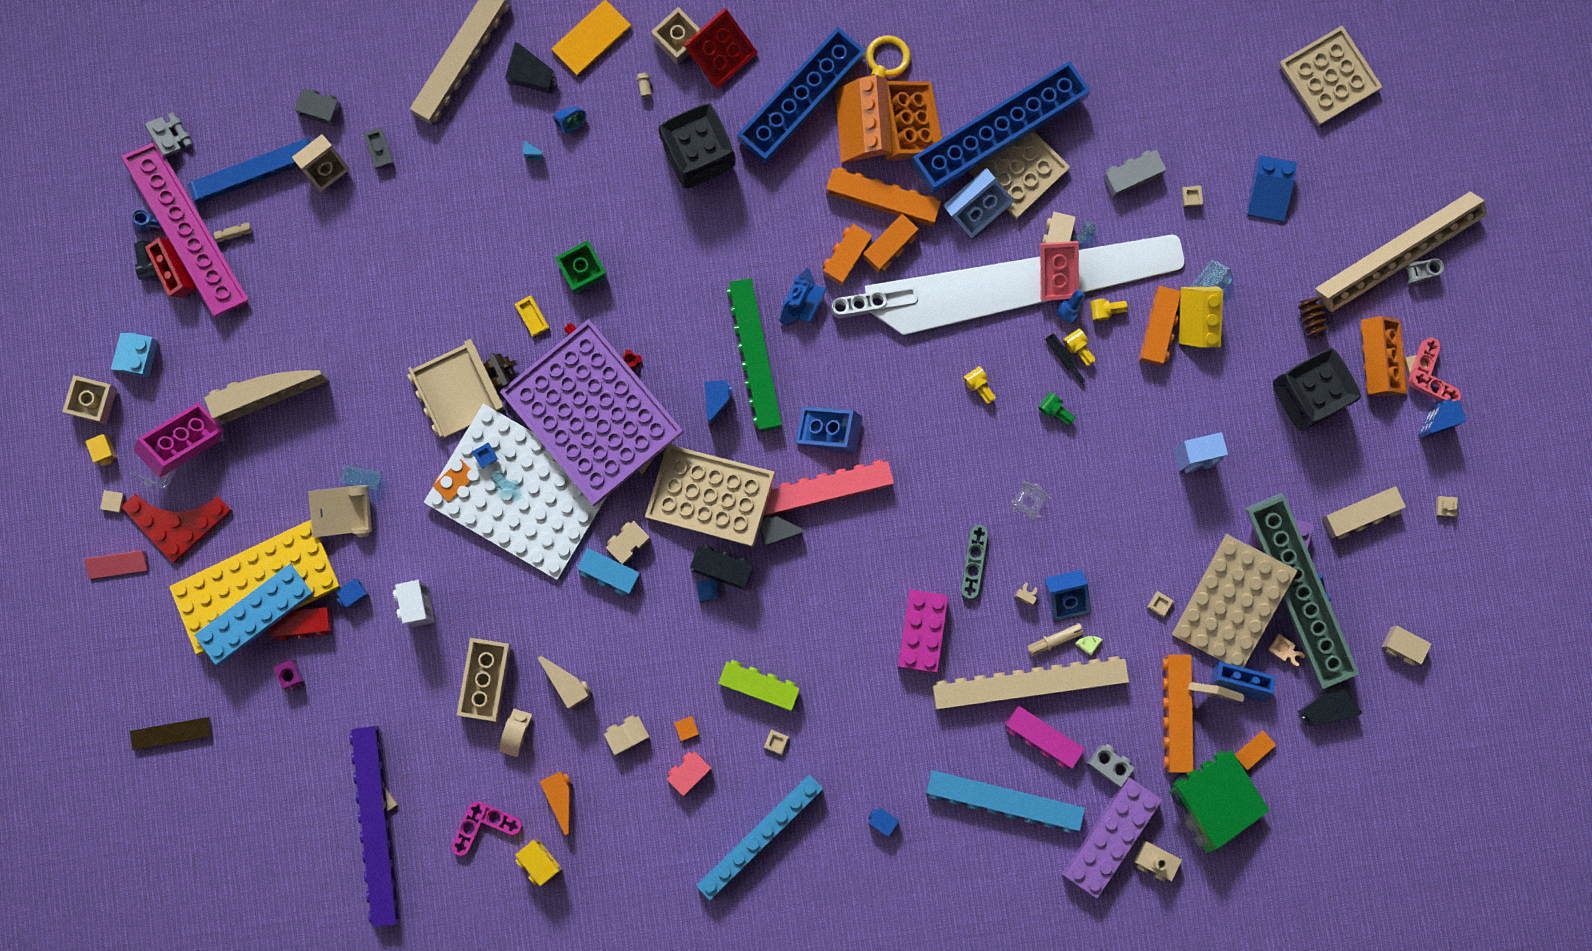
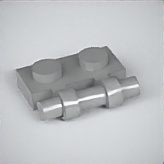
M174 112L167 115L170 122L165 123L163 117H160L144 125L162 158L180 152L179 144L184 143L186 148L192 145L189 133L183 129L180 118L176 117ZM175 129L178 136L174 137L170 130Z

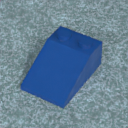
M1259 156L1254 166L1247 209L1248 216L1284 222L1295 180L1297 162Z
M802 406L795 443L837 452L856 453L863 416L854 410Z

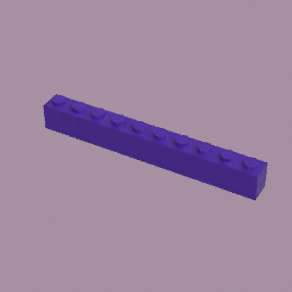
M379 726L351 729L352 733L349 735L350 744L353 745L354 751L351 754V759L356 770L353 774V779L358 789L355 797L356 803L359 804L360 812H358V822L362 827L360 842L364 846L362 861L366 865L364 881L368 884L366 901L370 903L368 920L369 923H372V927L395 925L400 923L389 813L387 810Z

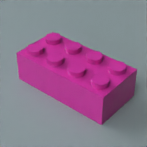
M198 402L137 438L134 452L161 478L220 442L224 428Z
M911 589L908 591L897 668L937 673L948 595Z

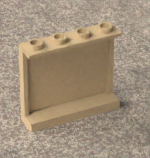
M471 339L465 341V345L414 369L408 368L410 371L408 378L411 384H416L418 388L416 395L419 401H424L426 405L424 412L427 418H432L434 422L432 429L435 435H440L442 439L468 428L483 404L497 412L505 410Z

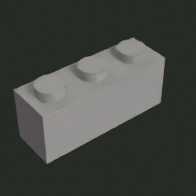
M1147 150L1135 160L1130 158L1124 161V165L1120 167L1116 165L1106 170L1103 179L1112 197H1115L1163 175L1167 169L1157 150L1152 152Z

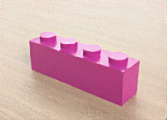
M1020 706L1015 708L1004 725L1008 728L1007 732L1014 737L1019 735L1024 738L1023 743L1031 748L1036 746L1041 750L1040 754L1048 759L1053 757L1057 760L1056 764L1065 770L1067 767L1072 769L1084 751L1083 747Z

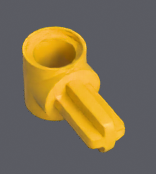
M1097 299L1090 302L1093 321L1107 320L1111 317V314L1128 311L1126 301L1109 303L1107 299Z
M1077 329L1063 339L1066 348L1071 353L1075 354L1077 352L1086 366L1096 361L1086 346L1088 345V339L1081 329Z
M980 366L963 377L970 390H977L987 404L996 399L986 384L988 377Z

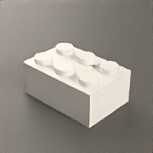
M420 580L395 585L396 590H393L395 601L399 603L400 609H397L399 621L410 627L435 623L427 584Z

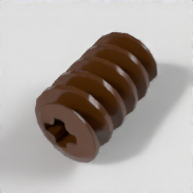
M1321 297L1308 298L1299 302L1302 304L1298 306V309L1304 310L1300 313V317H1306L1302 320V324L1307 325L1304 331L1310 332L1306 335L1307 339L1318 338L1328 334L1324 331L1329 326L1322 325L1327 319L1320 318V316L1325 314V311H1318L1323 304L1316 303Z

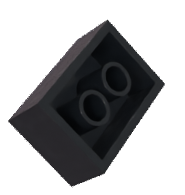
M703 544L702 547L697 546L690 570L746 590L753 571V565L747 559L740 557L739 560L732 558L730 553L724 551L717 553L714 552L713 547Z

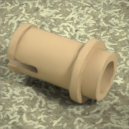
M648 73L637 74L636 81L639 84L641 98L652 96L649 82L651 77L648 76Z

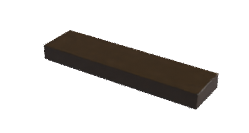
M205 717L131 730L130 736L132 750L212 737L210 719Z

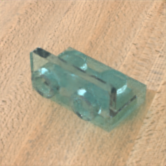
M1211 259L1190 287H1220L1224 290L1232 283L1233 275L1231 269Z

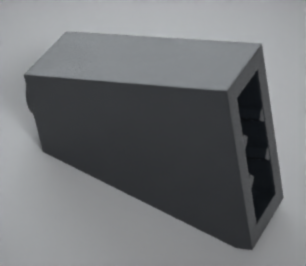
M514 43L505 75L507 83L551 94L552 88H555L557 83L554 70L521 44Z
M1340 683L1327 687L1297 710L1301 714L1299 715L1301 721L1309 726L1355 717L1363 713Z

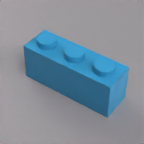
M589 548L586 549L577 567L581 571V576L589 580L593 577L598 580L597 583L606 588L610 585L616 588V593L623 596L626 593L631 595L641 575L639 572Z

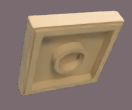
M1189 683L1188 690L1213 698L1243 702L1244 700L1243 694L1220 686Z

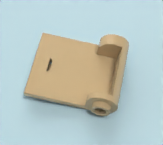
M368 485L308 491L313 537L346 533L357 534V537H366L372 532Z

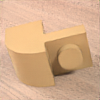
M513 709L503 731L499 752L518 758L524 743L525 733L532 719V714Z

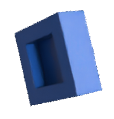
M489 442L472 451L481 469L499 460Z
M716 580L697 582L699 602L718 599Z

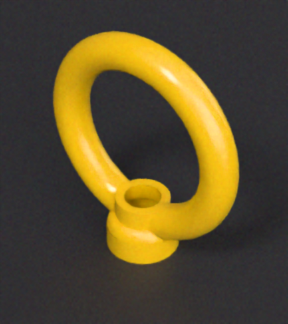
M890 35L876 38L871 42L866 52V60L872 70L870 76L878 75L883 78L898 76L907 69L911 59L907 44L900 38ZM884 43L895 44L903 52V61L899 67L887 70L885 67L875 63L873 56L875 49Z

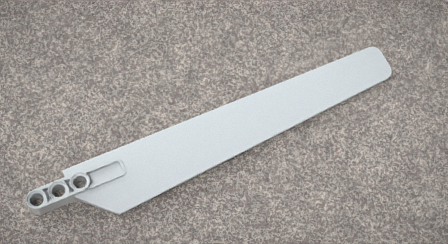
M1166 235L1079 250V290L1084 293L1177 271L1184 265L1181 241L1175 235ZM1040 257L868 285L865 286V294L835 299L831 312L836 318L871 313L902 335H907L1051 300L1041 301ZM879 298L882 300V305L876 306L872 300ZM860 301L864 307L857 309L854 306V302ZM838 304H842L845 307V310L843 312H838L835 309V306Z

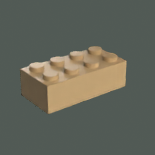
M470 638L457 716L499 721L511 644Z

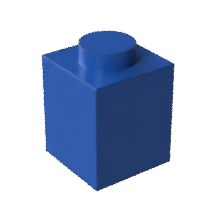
M357 578L336 590L338 594L336 599L342 607L346 606L347 608L353 607L369 596Z
M880 807L877 810L873 808L867 817L870 819L868 823L888 837L899 822L897 818Z

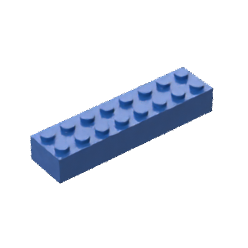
M837 27L737 134V141L766 165L864 60L866 50Z

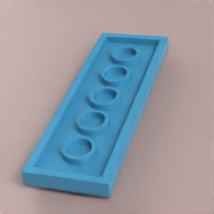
M290 563L194 636L214 664L219 666L313 596L314 593Z

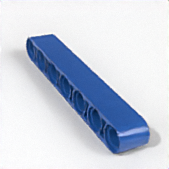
M311 139L294 142L191 181L188 187L194 203L198 204L299 167L292 157L312 142Z

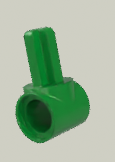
M1049 392L1038 406V409L1046 416L1053 417L1055 415L1067 425H1070L1075 420V416L1062 407L1063 401L1052 392Z

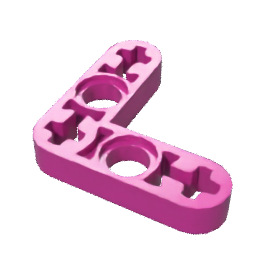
M473 802L469 805L452 843V851L458 856L466 855L470 851L482 823L513 835L521 831L522 822L519 818L483 802ZM480 805L482 813H478L475 818L479 819L478 823L467 819L468 816L473 817L475 813L472 808ZM493 812L499 813L501 817L497 824L490 821V815ZM505 816H507L506 821L513 822L515 820L518 829L511 831L509 825L504 824V828L500 827V825L504 822ZM472 823L475 829L472 834L465 833V824ZM460 834L471 838L470 842L465 840L464 846L466 850H461V852L458 851L459 848L456 846L457 843L460 844L463 838H460Z

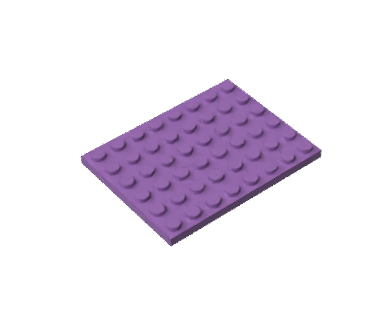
M589 319L500 391L593 506H596L684 433Z

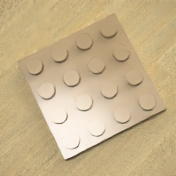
M1343 26L1314 41L1278 64L1318 126L1382 88V85Z
M1032 132L969 171V173L975 178L987 168L1015 200L1006 210L1017 219L1065 174L1070 166L1035 132Z

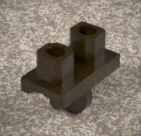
M501 353L490 354V359L483 365L488 372L491 373L496 370L498 376L491 379L495 388L507 386L514 380L512 375L516 373L514 367L517 365L516 360L510 361L508 356L503 357Z

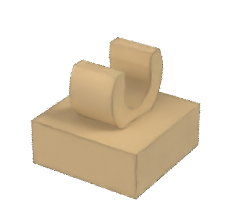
M1436 497V516L1457 517L1458 497Z
M1026 582L1023 584L1022 590H1017L1014 597L1032 606L1037 598L1033 596L1037 592V587H1034L1032 592H1028L1026 590L1028 583Z

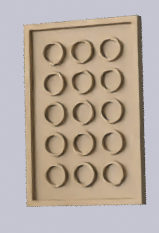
M668 445L645 517L754 547L776 473Z
M1226 534L1172 635L1225 663L1244 668L1297 570Z

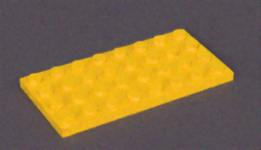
M311 520L169 586L194 651L198 656L206 651L194 635L290 563L314 593L313 596L295 609L341 588L320 537L312 536Z

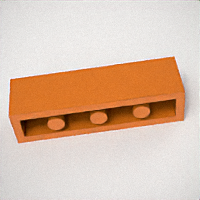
M1158 286L1156 289L1139 362L1159 367L1164 362L1167 363L1170 353L1167 351L1168 344H1172L1174 333H1171L1172 327L1176 326L1178 321L1176 311L1177 308L1180 309L1181 291L1163 286Z

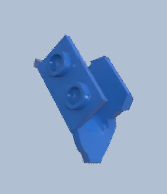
M805 268L793 280L794 284L787 298L783 299L779 318L780 323L783 325L793 323L798 319L811 322L824 298L827 288L815 285L812 273L808 268Z

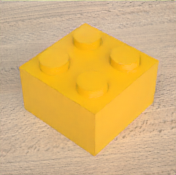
M538 838L531 841L515 854L518 858L515 861L522 869H527L530 873L528 877L534 885L539 884L541 886L562 870Z

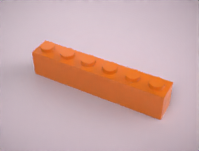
M840 167L832 169L826 187V194L892 215L900 216L903 214L909 220L931 227L934 226L941 203L934 196H922L918 191H906L899 185L891 184L890 186L884 184L880 179L871 180L863 174L848 173V170Z
M1168 654L1165 655V659H1162V670L1165 671V678L1162 679V689L1165 690V698L1162 699L1165 717H1163L1162 725L1163 729H1166V737H1163V748L1166 749V756L1163 757V767L1166 768V772H1191L1193 770L1192 691L1188 690L1189 683L1192 682V656Z

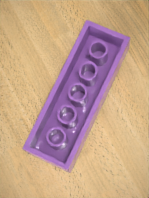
M1128 777L1122 787L1118 788L1061 875L1091 896L1098 898L1162 799Z

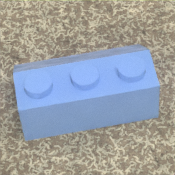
M985 168L943 206L967 234L973 238L1015 200L991 172Z

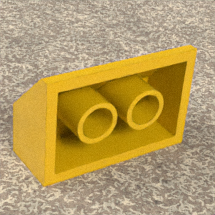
M1181 287L1179 344L1202 348L1221 347L1223 290L1220 287Z

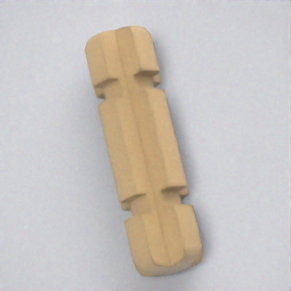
M247 222L241 224L240 227L237 225L226 228L223 232L222 230L214 232V238L217 243L225 241L224 239L230 240L240 237L243 233L244 235L252 233V228Z

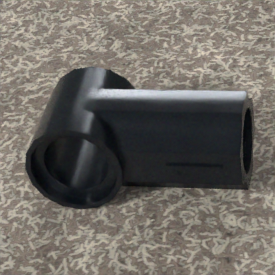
M141 240L134 243L137 260L135 269L139 280L158 277L145 249L151 243L150 240Z

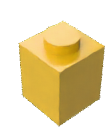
M102 434L86 441L94 463L105 466L117 458L109 436Z

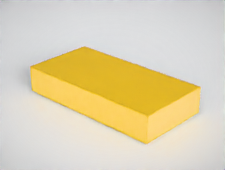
M531 295L515 304L533 338L550 329Z

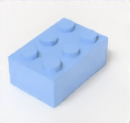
M1222 432L1186 440L1174 449L1179 472L1185 470V473L1197 471L1201 466L1204 469L1215 467L1216 464H1219L1228 455Z

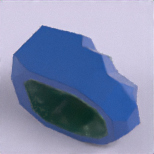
M569 107L554 114L553 120L559 131L566 134L579 128L585 122L587 114L580 107Z

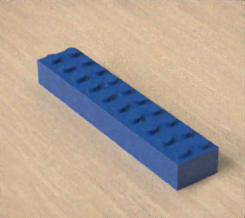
M1069 60L913 156L911 165L930 193L934 194L1086 100L1091 90Z

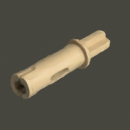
M1078 623L1049 637L1044 636L1042 640L1028 645V651L1031 656L1045 650L1050 651L1054 646L1083 635L1084 632Z

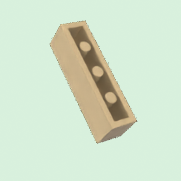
M1395 486L1324 516L1322 519L1331 539L1334 537L1342 539L1349 536L1348 531L1355 529L1358 532L1367 528L1365 525L1372 522L1375 525L1384 521L1383 517L1388 514L1390 517L1401 514L1400 509L1406 506Z

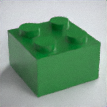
M589 240L555 257L574 295L608 278Z

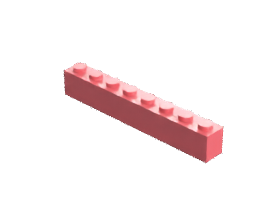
M881 459L873 461L872 465L866 467L865 464L854 466V469L846 471V468L835 471V474L829 476L827 473L819 474L816 476L817 479L809 480V478H802L798 480V483L792 485L790 482L782 483L779 485L780 488L771 489L763 517L893 486L894 482L889 462H884Z

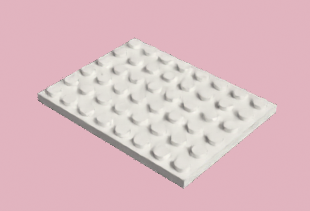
M483 404L437 479L438 481L450 468L454 471L461 470V459L471 469L467 473V477L471 482L466 486H460L457 490L458 494L450 502L432 487L424 503L558 580L606 497L596 506H593L532 431ZM489 442L499 460L481 469L472 451ZM444 476L441 479V485L449 488L452 485V479L449 476Z

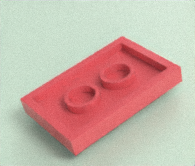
M1079 242L1039 243L1041 301L1070 299L1074 291L1079 290Z

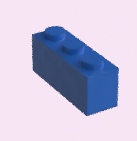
M1219 662L1212 670L1210 685L1220 686L1241 693L1244 697L1267 702L1274 694L1276 676Z

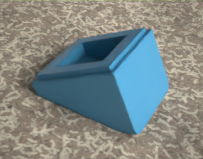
M524 141L523 155L526 160H544L542 151Z

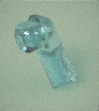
M1091 221L1084 223L1082 233L1071 236L1072 241H1078L1079 244L1090 241L1096 231L1095 225Z
M495 470L492 473V482L500 490H518V480H507L499 470Z

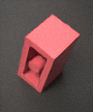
M689 751L681 759L683 763L679 767L675 765L667 773L669 775L667 780L682 796L711 769L696 752L692 754Z

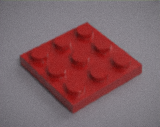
M725 8L683 44L684 48L716 89L723 85L758 53L732 15Z

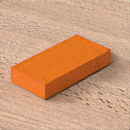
M1262 730L1236 752L1235 756L1243 768L1248 770L1274 748L1276 744Z

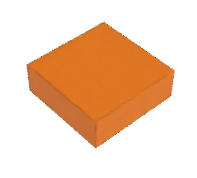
M693 716L674 722L680 741L699 735Z

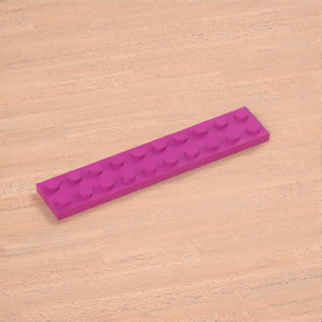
M154 143L122 155L121 160L213 318L247 303L249 299L166 157L162 158Z

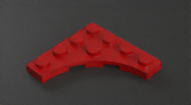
M138 494L133 495L121 506L172 563L181 558L232 511L219 496L199 508L187 511H167L156 508L143 500Z

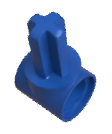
M139 209L133 212L132 228L134 231L145 233L150 231V228H162L156 218L151 217L152 214H149L147 211ZM137 220H144L145 222L138 223Z
M1075 290L1069 300L1063 301L1055 315L1072 324L1080 312L1079 305L1085 297L1083 291Z

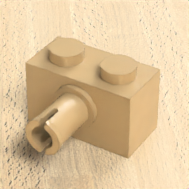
M1143 841L1133 862L1138 864L1137 868L1145 873H1148L1149 870L1155 873V878L1165 882L1166 879L1169 881L1173 880L1182 860L1147 841Z

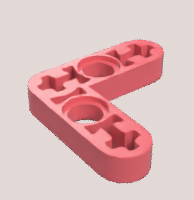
M1433 337L1422 341L1409 375V385L1413 389L1439 402L1450 399L1451 396L1454 398L1452 402L1460 401L1461 393L1456 387L1431 376L1440 350L1439 341ZM1422 358L1428 362L1427 368L1422 367ZM1432 383L1438 386L1437 393H1434L1432 391Z

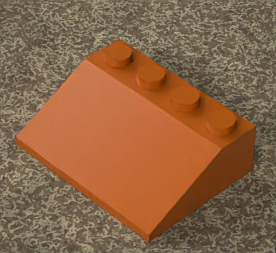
M878 75L859 78L835 89L841 163L891 154L892 144L887 79Z
M887 81L892 153L885 155L886 161L912 159L913 156L942 139L932 83L928 81Z

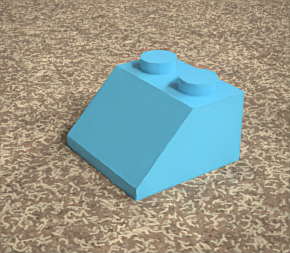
M120 333L111 370L149 378L158 341L153 337L140 334Z

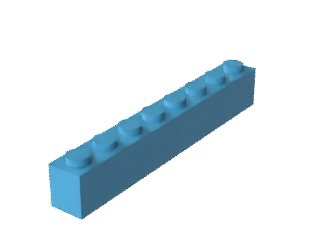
M933 770L930 771L926 793L930 794L929 798L940 801L941 797L949 799L948 803L960 805V802L967 803V808L979 810V807L987 808L986 812L998 815V811L1006 813L1005 817L1016 820L1017 816L1024 817V822L1036 824V821L1044 822V827L1055 829V825L1063 827L1062 831L1073 834L1074 830L1080 831L1085 810L1083 807Z
M809 774L696 885L698 889L711 900L823 788Z

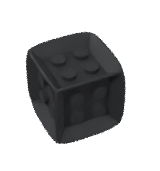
M710 103L699 105L680 113L662 123L658 128L659 137L663 142L666 155L683 188L694 187L727 172L736 164L735 153L717 112Z
M1333 348L1322 351L1301 362L1288 372L1279 375L1272 382L1280 403L1299 431H1304L1320 423L1361 398L1360 390L1341 356Z

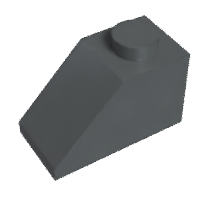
M772 515L764 517L760 525L766 546L803 534L802 528L779 517L773 518Z

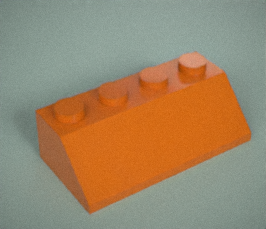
M1386 316L1361 320L1362 350L1365 356L1364 370L1366 372V389L1368 394L1375 396L1408 394L1401 320Z

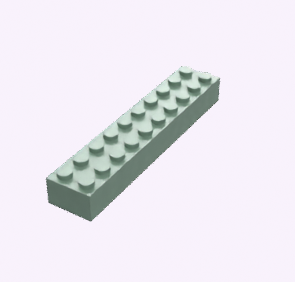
M1279 493L1244 508L1262 552L1297 570L1282 599L1318 685L1324 689L1358 675L1359 672L1285 495Z

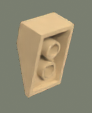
M542 656L538 657L568 709H573L591 698L589 693L592 691L587 682H582Z

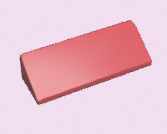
M142 550L84 559L89 579L148 571L146 552Z

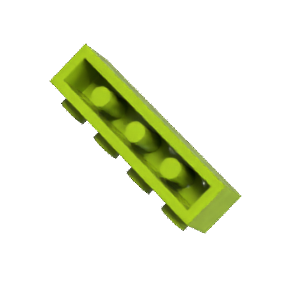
M731 660L730 663L726 662L718 682L719 685L792 711L800 689L796 687L797 683L789 680L783 683L778 681V676L770 673L764 676L760 674L761 670L754 667H749V670L741 667L742 663Z

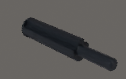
M1052 333L1047 336L1046 342L1067 370L1070 369L1081 384L1085 382V379L1075 367L1076 362L1056 335Z

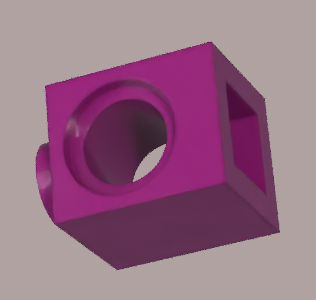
M291 659L273 667L282 689L293 691L300 687V683L304 682L296 660ZM292 671L294 674V678L292 681L288 682L286 680V674L287 672Z

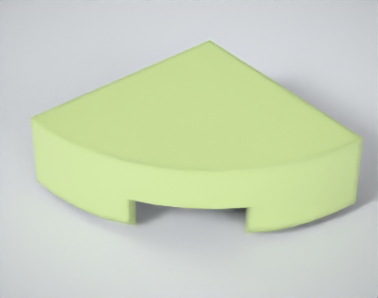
M1086 636L1079 639L1075 645L1089 655H1092L1102 639L1096 636Z

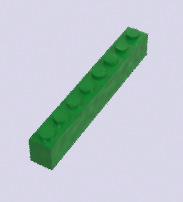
M752 278L729 282L730 288H726L728 300L732 299L731 315L732 318L736 317L737 324L734 325L735 335L740 336L741 343H737L739 354L744 355L745 361H742L741 364L743 373L747 372L748 379L745 380L747 391H751L752 398H749L751 410L755 409L756 416L753 417L754 427L758 428L759 432L782 428Z

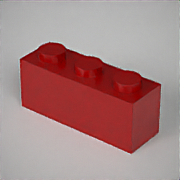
M159 237L145 247L169 297L183 298L196 289L168 239Z
M325 607L291 611L270 627V637L276 638V641H287L288 637L296 636V639H306L311 634H315V637L327 636V633L333 632L331 609Z

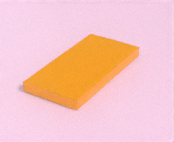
M604 0L553 46L551 50L578 77L631 28V24L607 0Z

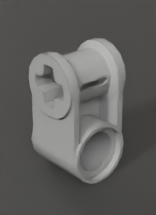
M1431 259L1408 264L1404 267V269H1407L1409 277L1408 284H1416L1436 278L1444 270L1443 262L1439 259ZM1430 265H1433V266L1436 267V269H1437V272H1436V273H1433L1432 271H1430V269H1429V266H1430Z

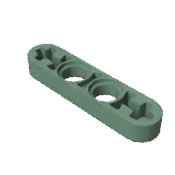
M983 525L974 526L969 535L961 585V594L966 599L975 598L979 592L988 531ZM978 529H981V533H984V536H981L979 539V543L983 542V546L972 544V541L976 542L977 535L974 532ZM974 547L981 550V556L978 558H974L970 554L971 549ZM970 566H975L978 569L977 576L971 577L968 575L967 570ZM966 578L977 580V584L975 582L972 583V589L975 590V593H971L970 596L965 591V588L969 587L970 582H966Z

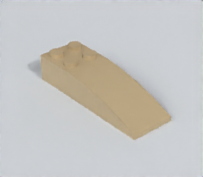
M320 370L281 372L256 377L240 383H230L223 390L216 389L209 392V395L205 396L204 399L211 417L220 424H224L325 383L329 379Z

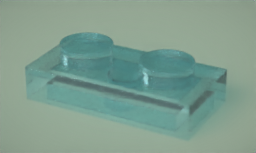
M344 464L340 483L350 486L368 485V489L379 491L383 472Z

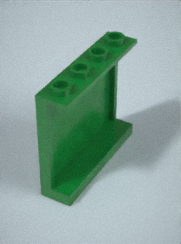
M1222 750L1213 755L1214 760L1210 761L1209 759L1200 764L1201 769L1198 771L1197 769L1192 770L1186 774L1187 779L1184 780L1182 778L1173 783L1174 788L1168 791L1169 794L1177 792L1206 838L1207 843L1202 846L1206 853L1218 849L1270 811L1232 750L1225 753Z

